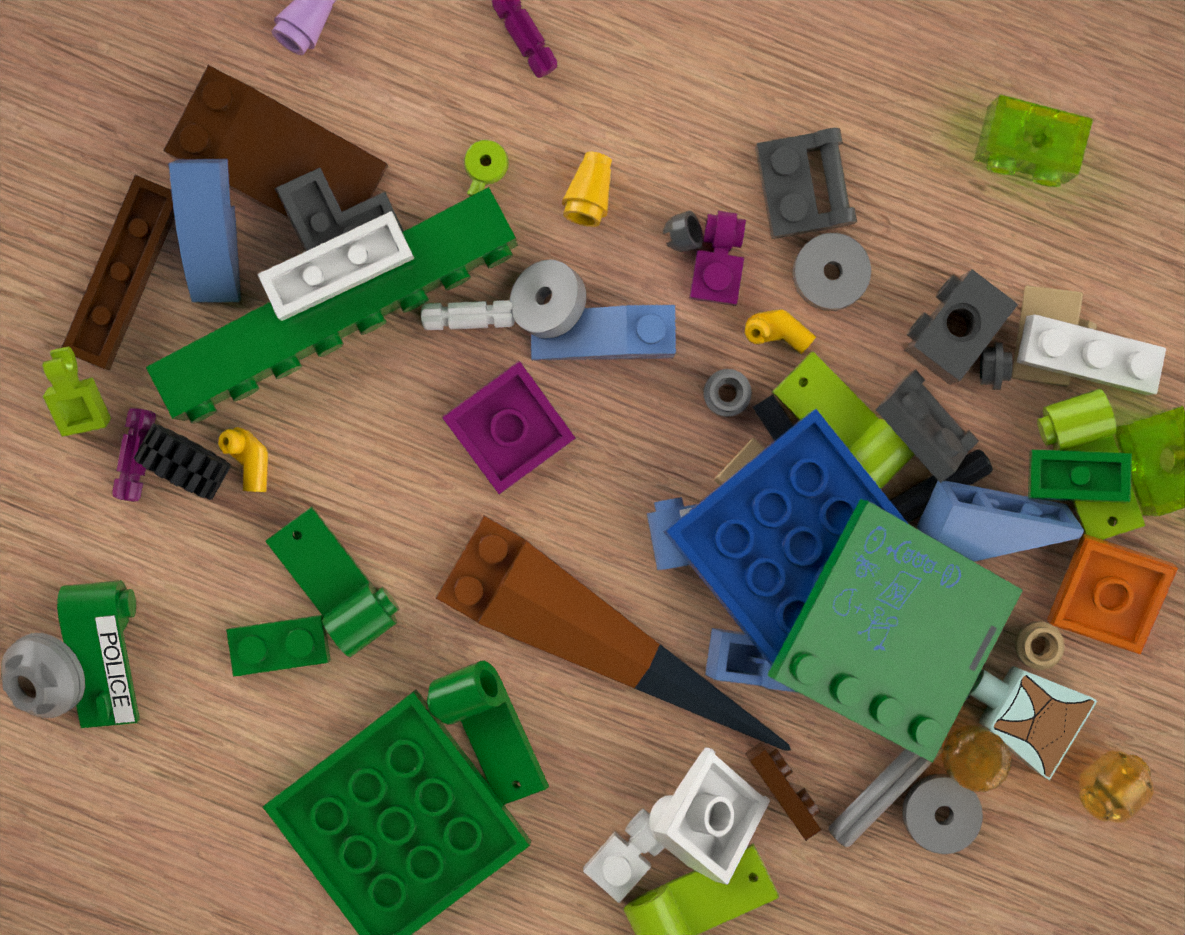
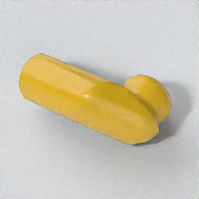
M783 309L755 313L745 323L744 333L749 342L759 345L783 339L800 354L817 337Z
M236 427L224 430L219 436L218 445L224 454H230L243 466L242 491L267 492L268 451L266 447L246 429Z

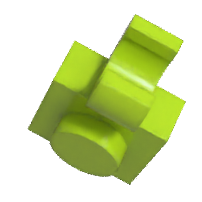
M69 346L51 350L50 355L53 360L44 361L42 366L52 386L47 388L43 398L61 436L64 437L106 428L111 420V416L93 377L79 380L77 360Z

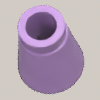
M294 0L274 18L276 25L272 30V35L291 52L297 55H304L307 49L315 48L332 5L336 0Z

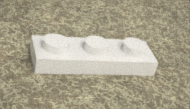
M391 211L259 273L258 277L278 319L283 321L415 258Z
M1034 314L1026 316L1017 363L1144 395H1155L1158 391L1166 348Z

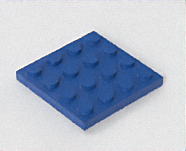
M814 409L667 528L664 533L772 667L859 500L869 501L906 523L907 521L818 410Z

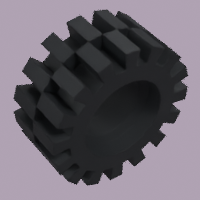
M152 424L133 458L147 470L155 472V475L165 478L173 485L180 486L184 490L208 500L214 498L231 468L230 463L212 451L158 424Z

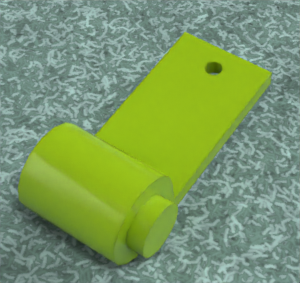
M810 352L772 391L799 421L809 412L817 409L880 489L915 455L885 420L879 419L815 352Z
M1102 389L1093 390L1043 407V417L1037 419V426L1046 446L1052 444L1054 450L1119 453L1113 437L1117 431L1115 416L1110 402ZM1132 487L1131 502L1073 501L1081 526L1084 529V534L1103 540L1146 526Z
M753 843L747 846L728 885L715 882L694 870L636 897L623 910L635 935H698L778 899L779 893Z

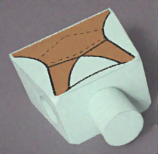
M1014 666L1008 671L1003 681L982 669L969 695L987 705L980 717L979 724L1030 769L1048 780L1053 776L1097 703V700Z

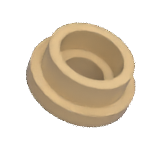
M1032 622L1025 625L1017 634L1015 640L1016 654L1020 661L1030 668L1036 670L1049 669L1055 666L1062 658L1064 639L1059 630L1053 625L1045 622ZM1041 636L1045 640V649L1041 653L1035 654L1031 649V643L1036 637Z

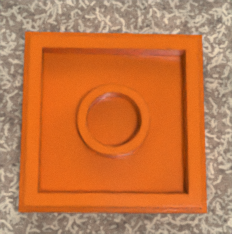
M1083 533L1049 612L1047 621L1053 626L1141 655L1178 567L1174 563Z

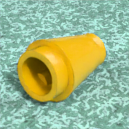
M599 152L585 153L584 159L562 199V205L565 207L563 216L567 220L582 226L596 227L600 225L601 218L607 216L610 168L612 164L610 157Z

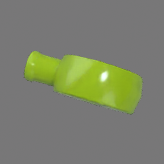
M480 140L472 144L467 150L464 157V168L467 175L472 179L471 186L467 192L469 196L484 190L486 185L498 182L506 174L509 165L508 155L505 149L497 142ZM486 158L491 160V164L488 166L481 164L482 160Z

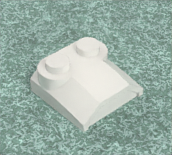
M705 747L678 786L674 795L664 796L654 804L650 813L649 827L654 839L688 867L715 882L728 885L771 800L759 794L719 759L712 748Z

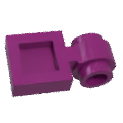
M718 210L717 215H707L703 242L712 243L711 248H714L713 252L697 250L689 299L730 306L737 305L745 257L728 255L732 247L741 248L743 243L746 220L737 218V213Z

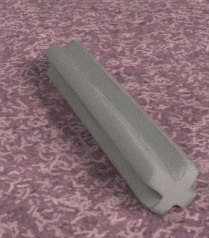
M942 746L935 759L943 752ZM905 749L829 826L831 835L842 846L850 847L932 762Z

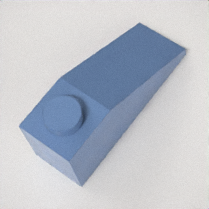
M624 305L584 308L578 322L563 335L545 339L531 334V360L673 359L676 354L675 305Z
M945 480L941 483L937 481L917 525L918 530L974 562L1079 539L1084 532V529L1067 504L1043 499H1028L1027 496Z

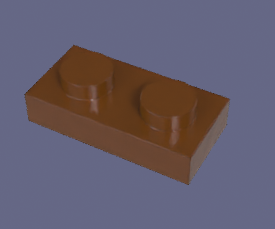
M760 742L745 754L805 841L820 832L822 829L813 817L821 811L805 788L796 793L786 777L793 773V771L779 751L774 749L768 754Z

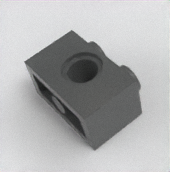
M973 269L961 275L960 278L953 274L936 294L935 297L941 303L932 315L929 316L924 312L907 333V336L912 341L904 351L949 385L961 381L1018 306L1015 301ZM950 313H957L964 318L967 328L963 337L954 336L949 332L947 317Z

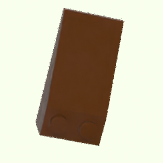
M210 65L204 71L163 150L175 161L178 159H227L229 189L288 220L290 219L275 188L321 168L341 211H344L372 198L388 167L386 162Z

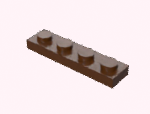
M134 175L61 347L69 346L76 358L110 371L175 218L171 189Z

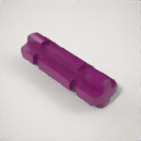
M492 0L494 10L500 19H505L504 26L523 57H528V65L535 76L542 78L553 72L557 68V59L549 47H544L545 40L527 10L521 9L522 2L520 0Z
M130 408L128 410L125 427H129L128 434H123L116 471L120 472V477L115 478L112 495L116 499L135 502L141 498L143 483L139 482L141 475L145 476L146 468L137 463L133 458L152 424H155L156 414L152 411L139 408Z

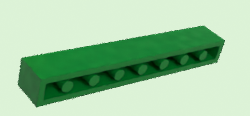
M487 187L402 232L415 259L283 321L278 319L271 302H268L148 365L146 369L172 419L182 421L189 419L191 424L200 422L217 412L215 405L225 399L232 397L234 402L242 400L260 389L257 383L274 374L276 379H281L299 370L302 367L299 361L315 352L318 357L328 355L344 345L343 337L359 330L361 335L372 332L386 323L385 315L399 308L402 309L403 313L416 309L429 300L426 295L427 293L443 285L445 290L453 289L471 278L469 271L485 263L488 268H492L510 259L513 256L511 249L518 246L517 239L490 188Z

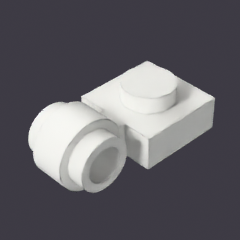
M645 809L639 811L627 825L625 831L630 835L628 842L618 833L614 832L583 867V872L618 903L622 901L651 868V863L641 853L649 852L655 857L664 849V846L657 842L651 834L649 827L650 814Z

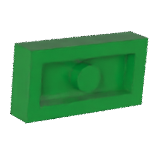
M1032 449L1029 451L1028 499L1131 502L1132 453Z
M323 615L226 629L233 677L330 662L327 631L322 622Z

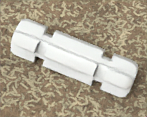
M509 300L493 301V305H487L486 301L448 303V307H442L441 303H429L422 305L421 309L422 326L426 330H443V326H449L450 330L488 328V324H494L495 328L511 327L515 322L511 314L513 304Z

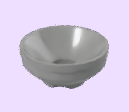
M44 633L25 635L13 643L3 655L1 663L3 690L6 691L16 708L36 717L55 718L70 711L82 699L85 690L83 668L73 651L56 637ZM19 676H24L33 683L36 690L35 698L27 696L18 683Z

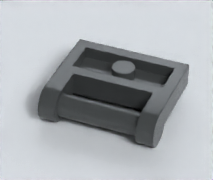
M828 128L811 134L756 144L755 150L772 239L839 228L857 223L855 207H850L839 151V145L843 144L840 128ZM817 150L821 152L831 207L830 212L818 214L807 155V152Z
M915 369L891 390L875 410L941 483L956 472L967 453L979 440L970 430L965 432L922 384L925 379Z

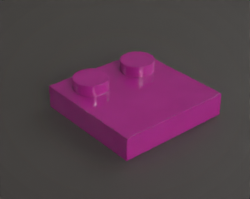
M520 361L514 363L442 416L443 420L498 494H501L576 439Z

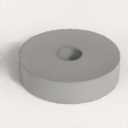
M826 233L811 239L798 253L793 266V281L801 298L809 305L825 311L841 310L853 304L864 294L871 278V264L865 249L855 239L840 233ZM833 264L838 267L840 275L837 280L826 278L824 275L825 265Z
M557 260L536 262L525 269L513 285L510 295V301L513 304L511 314L520 327L536 337L546 339L563 335L578 322L586 304L584 282L574 270L563 262ZM552 294L550 301L544 305L545 298Z
M947 774L929 775L917 781L908 791L902 809L903 821L911 837L924 849L938 854L956 853L969 846L977 837L983 819L982 806L976 793L960 779ZM941 806L949 807V817L944 821H936V810Z

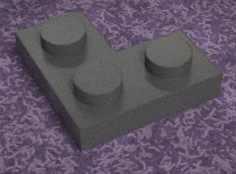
M321 168L275 188L305 252L391 211L401 231L404 232L385 192L341 211Z

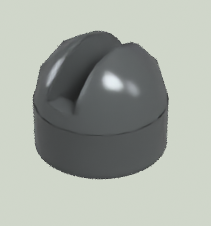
M692 211L677 214L666 222L663 234L670 232L672 239L666 243L668 247L678 252H685L702 246V228L698 218Z

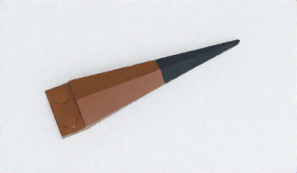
M483 515L437 593V600L489 629L781 750H791L789 744L619 613L528 540Z

